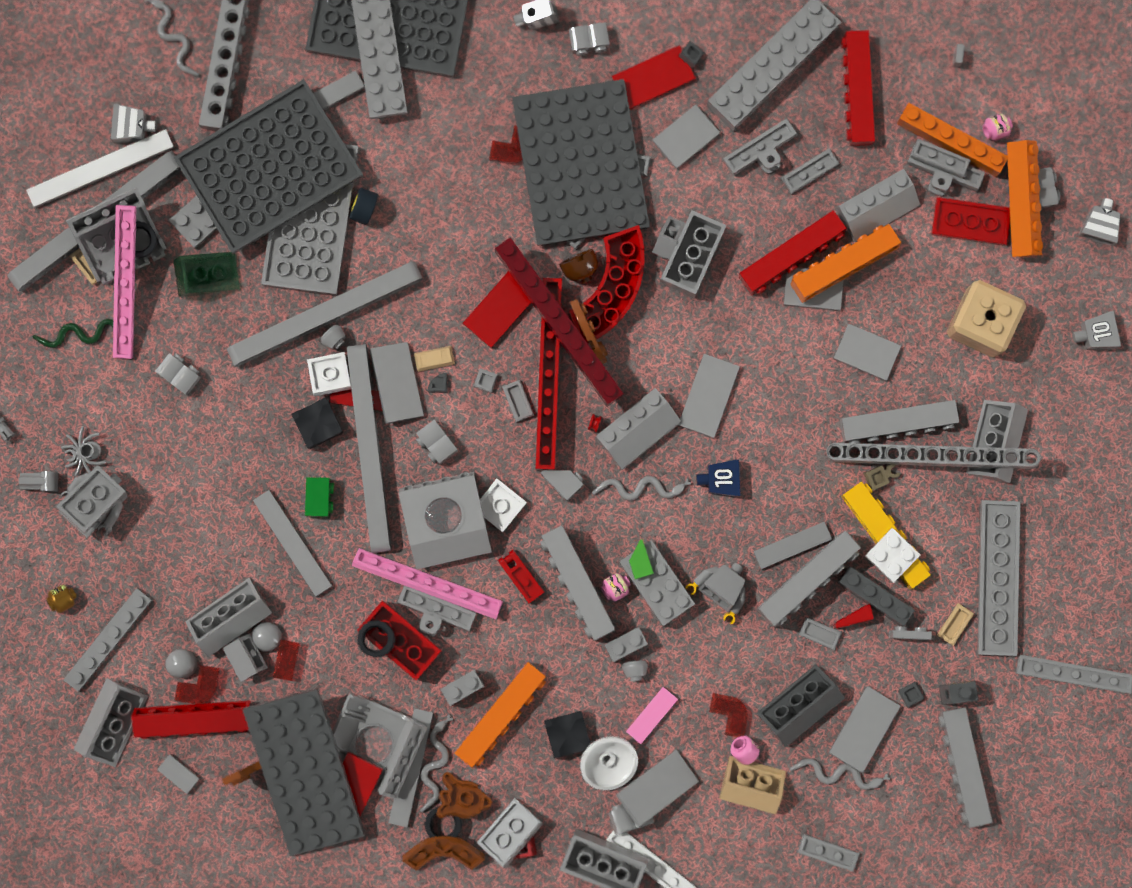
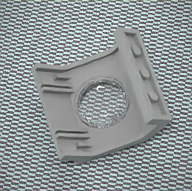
M464 472L457 476L443 477L435 481H425L414 486L407 485L399 489V497L416 570L492 552L474 472Z
M349 693L332 732L342 763L347 753L351 752L383 768L375 788L379 790L378 793L382 796L397 799L427 727L409 716L368 698Z

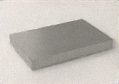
M694 105L657 135L652 142L677 170L720 135V132L700 108Z
M797 268L790 274L786 272L783 305L841 310L843 281L802 303L790 284L794 274L799 271L805 272L808 269Z
M848 324L833 359L887 381L901 345Z
M514 798L476 843L505 869L543 823Z

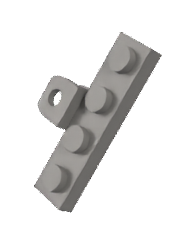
M786 118L723 158V162L733 176L756 161L763 172L771 174L780 168L781 159L775 149L796 137L797 133Z
M910 156L907 161L908 165L933 174L928 185V191L940 197L946 193L951 182L978 191L985 174L983 171L968 166L966 174L962 179L910 158Z
M407 586L403 587L397 602L400 605L423 613L420 621V632L432 637L438 633L442 621L469 632L476 613ZM432 624L433 627L429 629L426 625Z

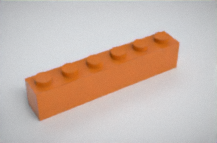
M909 102L896 123L940 148L970 159V164L994 177L1001 173L1008 160L1007 155Z
M1033 140L1007 143L1012 257L1042 255L1043 243L1041 240L1042 223L1040 219L1041 204L1039 198L1040 184L1037 155L1039 149L1037 141Z
M890 224L884 227L883 225L878 226L873 230L874 233L868 236L867 234L862 235L857 239L858 242L852 245L849 243L842 247L841 251L837 254L833 252L826 256L823 262L819 263L817 261L810 265L807 271H799L794 274L790 285L802 303L808 301L899 249L901 241Z
M527 662L454 754L471 768L474 765L478 767L485 759L482 755L486 750L491 752L497 744L495 739L499 734L503 737L510 727L507 724L511 719L516 721L522 713L520 708L524 704L528 706L533 700L534 696H532V693L536 689L540 691L546 684L544 680L546 676Z

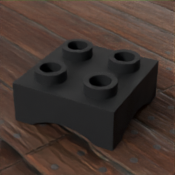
M326 397L291 414L309 450L343 434L341 426Z
M582 711L544 720L554 759L585 751L591 745Z

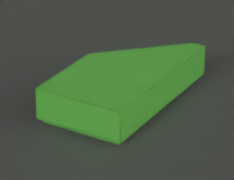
M643 539L639 540L629 560L634 579L654 574Z

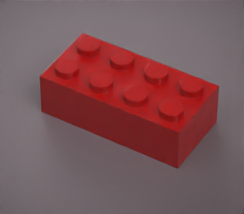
M382 600L357 631L359 632L361 627L369 621L378 620L387 623L395 634V643L392 650L386 656L414 680L418 681L442 650ZM371 628L365 635V638L379 650L383 649L387 644L388 637L382 628Z

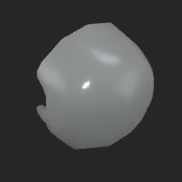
M271 622L257 625L251 634L253 642L258 650L262 652L274 650L282 641V633L279 627Z
M185 649L174 650L169 653L166 659L167 672L176 678H188L197 669V658L191 651Z

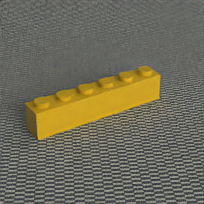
M861 481L841 496L875 544L891 528L902 538L907 539L901 530L898 531L894 526L895 521L891 515H886L882 510L884 506L880 500H875L871 495L872 490L867 483L863 484ZM917 558L900 577L909 589H913L930 576L928 572L930 568L924 561L921 562Z

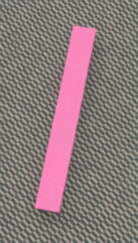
M116 205L113 358L126 359L133 358L136 206Z
M360 548L352 562L353 567L493 619H497L503 601Z

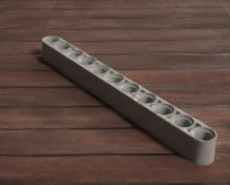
M169 151L101 203L137 187L142 199H145L181 171L174 159L175 153ZM68 227L9 272L7 277L18 292L27 289L79 249L70 228Z
M415 261L407 263L228 347L226 350L234 367L243 365L422 281L423 277Z
M367 344L347 346L370 548L372 553L391 551L376 413L373 410L374 401H372L373 396L371 393L373 388Z
M832 443L826 450L829 460L835 463L1033 469L1040 462L1038 451L1017 448ZM832 449H840V455L832 457L830 455ZM852 449L860 451V455L857 458H852L849 455ZM874 449L880 452L879 456L875 459L869 457V452ZM891 450H896L899 452V456L896 459H891L888 457V453ZM916 451L919 456L917 459L911 460L908 458V453ZM934 451L938 454V458L933 461L929 460L927 454ZM955 452L958 458L955 461H950L947 459V454ZM975 453L978 458L976 461L970 462L966 458L967 454ZM989 453H994L997 456V460L989 462L986 456ZM1014 454L1017 460L1014 463H1009L1006 460V456ZM1032 454L1036 456L1037 461L1033 464L1026 461L1027 455Z

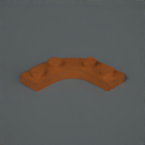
M577 299L570 302L593 352L602 364L608 362L606 356L609 354L602 341H597L593 333L596 330L592 321H588L585 316L588 314L584 303L580 304Z
M258 761L222 778L224 786L231 783L235 786L250 779V774L262 769L260 762Z
M450 836L426 838L402 855V861L416 871L430 860L441 856L452 857L471 870L485 860V854L461 838Z

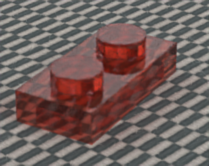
M280 639L273 678L293 681L300 643Z

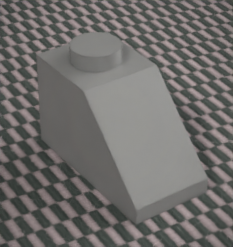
M668 216L652 252L659 257L670 259L686 223Z
M543 470L540 472L566 501L572 498L584 486L582 483L584 479L577 472L574 474L570 470Z

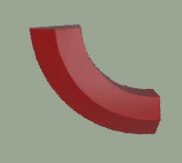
M639 225L603 237L606 254L605 272L597 290L583 302L588 311V314L585 316L588 321H592L596 331L593 333L596 339L604 336L621 321L632 306L641 286L645 259L643 237ZM569 310L572 323L589 344L574 310Z

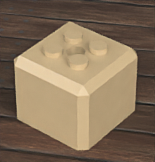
M975 281L966 289L948 327V336L992 358L999 356L1008 348L1025 311V302L984 281ZM986 311L994 312L995 319L993 321L986 319Z

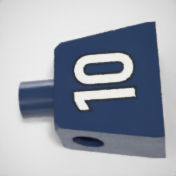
M739 460L708 465L707 474H696L697 486L708 485V494L740 497Z

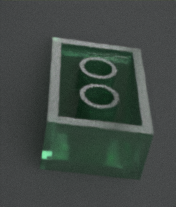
M232 252L183 255L173 260L178 297L199 296L240 289L236 258Z

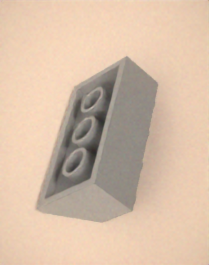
M902 169L839 205L836 212L856 243L857 239L862 235L867 234L868 236L878 226H885L920 206L914 184L905 169Z
M654 388L600 432L596 438L623 470L679 425L681 420L665 398Z
M984 400L972 447L1019 449L1028 409L1016 403ZM971 452L969 461H976L977 455ZM989 453L986 459L989 462H995L997 456L994 453ZM1008 454L1006 460L1009 463H1014L1016 455ZM967 467L966 473L993 481L1010 483L1014 468Z
M248 578L185 622L196 644L209 657L261 620H264L272 612L254 583Z
M106 678L73 750L84 757L116 767L133 730L131 719L134 708L144 707L148 695Z

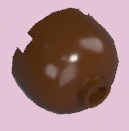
M589 249L578 253L577 256L571 259L568 258L562 261L559 266L567 279L574 282L581 280V283L590 281L592 279L591 275L596 272L598 260L594 250Z

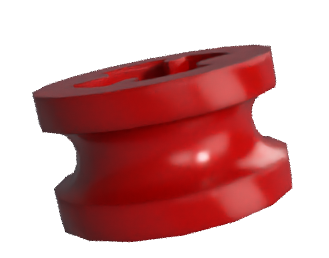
M595 414L592 415L588 427L589 431L593 429L597 433L602 416L596 417Z

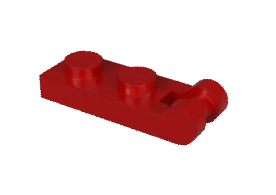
M512 549L506 557H501L497 561L528 604L541 596L544 591ZM514 560L517 565L510 569L508 564Z

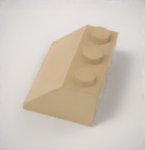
M729 756L719 799L776 814L782 800L786 771L755 762L744 765L739 763L733 756Z

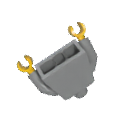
M734 563L731 568L722 565L720 568L714 566L705 569L694 579L693 584L686 585L685 590L689 586H693L694 592L690 595H694L699 586V591L727 611L723 616V620L725 621L727 616H732L733 619L730 624H733L735 622L734 615L739 613L745 603L746 589L743 586L745 580L739 576L743 568L741 565Z

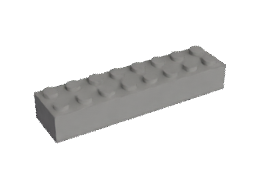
M810 0L708 100L707 107L734 132L839 28L841 21L819 0Z

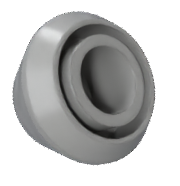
M334 325L328 329L321 337V344L330 349L336 348L338 350L345 344L344 339L346 337L342 327Z
M631 661L622 665L626 678H630L631 681H640L642 676H646L648 668L646 661Z

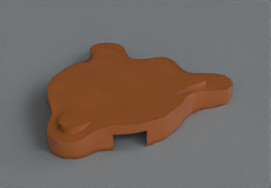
M450 772L443 774L442 781L448 790H441L439 792V798L442 802V805L436 812L439 818L456 816L470 819L490 809L492 805L491 798L486 796L484 792L482 793L477 784L458 780Z

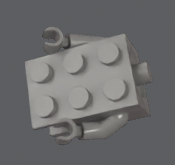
M97 465L90 473L74 478L68 490L62 492L61 496L66 497L56 508L86 538L97 528L100 531L103 527L106 529L104 534L106 536L112 532V526L119 518L122 510V503L128 496L126 491L119 485L122 480L115 473L109 476Z

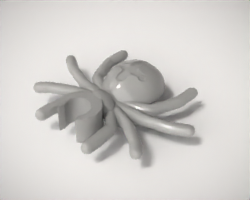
M84 426L80 429L78 443L71 435L67 434L66 437L74 445H64L61 447L62 450L68 449L65 451L66 454L70 452L73 454L71 459H67V461L73 463L65 465V468L78 464L75 476H78L82 463L88 473L91 470L86 462L91 465L106 463L105 461H90L100 455L101 447L96 442L90 441L86 443V441L100 434H91L82 442Z

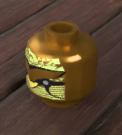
M60 585L48 592L46 600L52 612L62 613L74 607V599L77 596L72 587L68 589L67 586Z

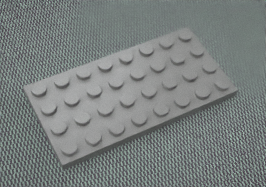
M345 144L357 164L359 146ZM354 182L268 234L261 285L330 295L338 294Z

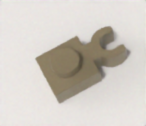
M888 464L885 469L883 465H880L863 473L872 491L889 484L888 477L896 478L900 475L899 472L891 473V468L896 466L895 464Z

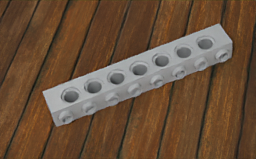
M222 0L199 121L201 129L218 131L229 124V116L227 114L228 109H231L233 104V98H230L231 92L235 91L236 88L234 76L239 71L237 59L238 54L241 55L243 49L241 37H244L246 33L244 21L249 16L248 0H241V3L238 5L232 4L234 0ZM231 17H238L235 23L229 22ZM228 35L235 36L232 41H226ZM225 53H231L229 59H222ZM222 71H227L228 75L226 77H219ZM224 89L225 92L222 96H216L217 90ZM220 107L221 112L219 114H212L214 108Z

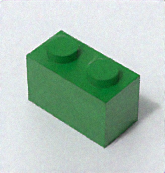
M306 477V517L330 518V513L334 511V502H330L331 494H334V482H331L330 478Z

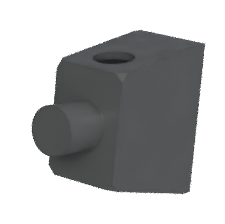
M975 680L939 685L941 704L978 701Z

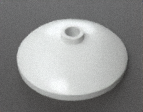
M605 737L593 742L585 750L581 758L580 770L584 780L590 786L599 790H613L625 785L633 777L638 766V756L634 747L625 739Z

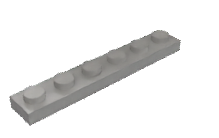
M136 588L63 680L80 692L153 600Z

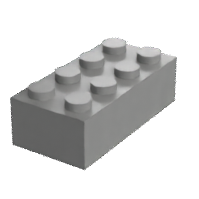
M691 210L660 279V283L695 298L727 225Z
M650 540L645 544V548L654 574L634 579L629 563L633 553L619 561V564L659 623L664 626L695 605V603L653 541Z
M575 829L560 871L602 888H638L647 866L648 857Z

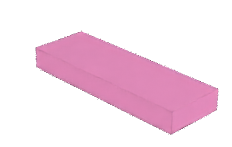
M662 687L626 732L641 744L678 699Z

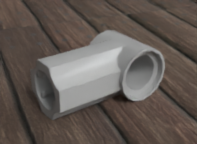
M58 472L20 473L19 489L58 492Z

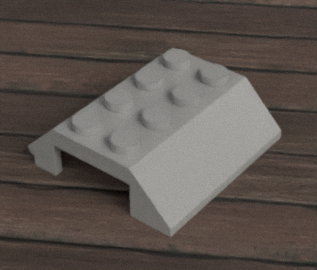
M137 187L66 220L96 281H101L103 286L114 281L116 205L136 206V221L147 223L156 233L157 244L155 250L147 257L135 258L136 270L150 264L149 257L156 261L166 256L164 253L166 246L145 207ZM138 228L136 229V251H142L148 247L150 237L145 230Z

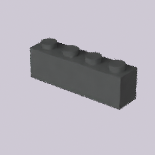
M851 566L847 567L837 584L866 604H870L872 608L900 627L905 626L915 611Z

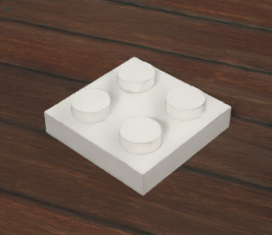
M345 352L307 359L314 397L351 389Z
M498 479L493 482L480 499L484 518L501 532L505 531L527 503Z
M893 528L865 555L892 583L920 556Z

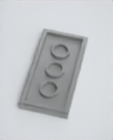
M408 342L371 348L370 355L385 423L423 417Z
M703 354L680 418L681 423L678 426L714 438L740 366Z
M866 686L828 753L863 773L898 712L900 705Z
M674 750L618 792L616 797L637 827H640L699 781L678 751Z

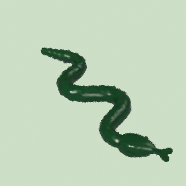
M102 320L92 337L86 336L77 324L68 323L59 330L57 339L54 342H49L36 335H33V339L46 347L56 348L64 341L67 331L73 330L81 342L95 344L100 340L106 325H111L113 328L114 320Z

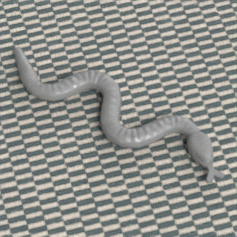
M144 0L145 2H151L155 8L165 11V16L158 24L157 33L165 41L182 42L183 47L176 58L177 66L183 72L198 77L199 73L183 64V59L190 49L189 39L182 34L165 33V27L171 19V9L161 0Z
M645 476L639 480L633 493H627L621 482L612 478L603 481L592 494L595 495L608 487V485H614L624 500L632 501L638 499L646 484L651 483L660 496L669 499L681 494L685 485H690L691 482H688V479H686L684 484H678L671 492H666L657 478Z
M448 715L446 720L437 723L430 733L431 744L441 752L442 758L426 764L421 770V780L433 791V797L420 809L422 813L434 805L439 798V787L428 777V773L448 763L450 757L448 748L437 740L436 735L445 729L448 721L453 720V718H450V715Z
M806 758L790 767V771H793L808 764L812 765L818 780L826 785L834 784L839 780L844 771L848 770L852 773L856 785L863 790L877 788L882 784L883 780H890L887 777L888 774H885L884 778H875L868 784H865L862 781L860 772L845 763L839 765L832 776L826 777L819 762L813 758Z

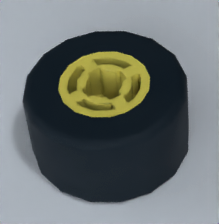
M360 188L354 199L349 219L367 225L375 209L378 194Z

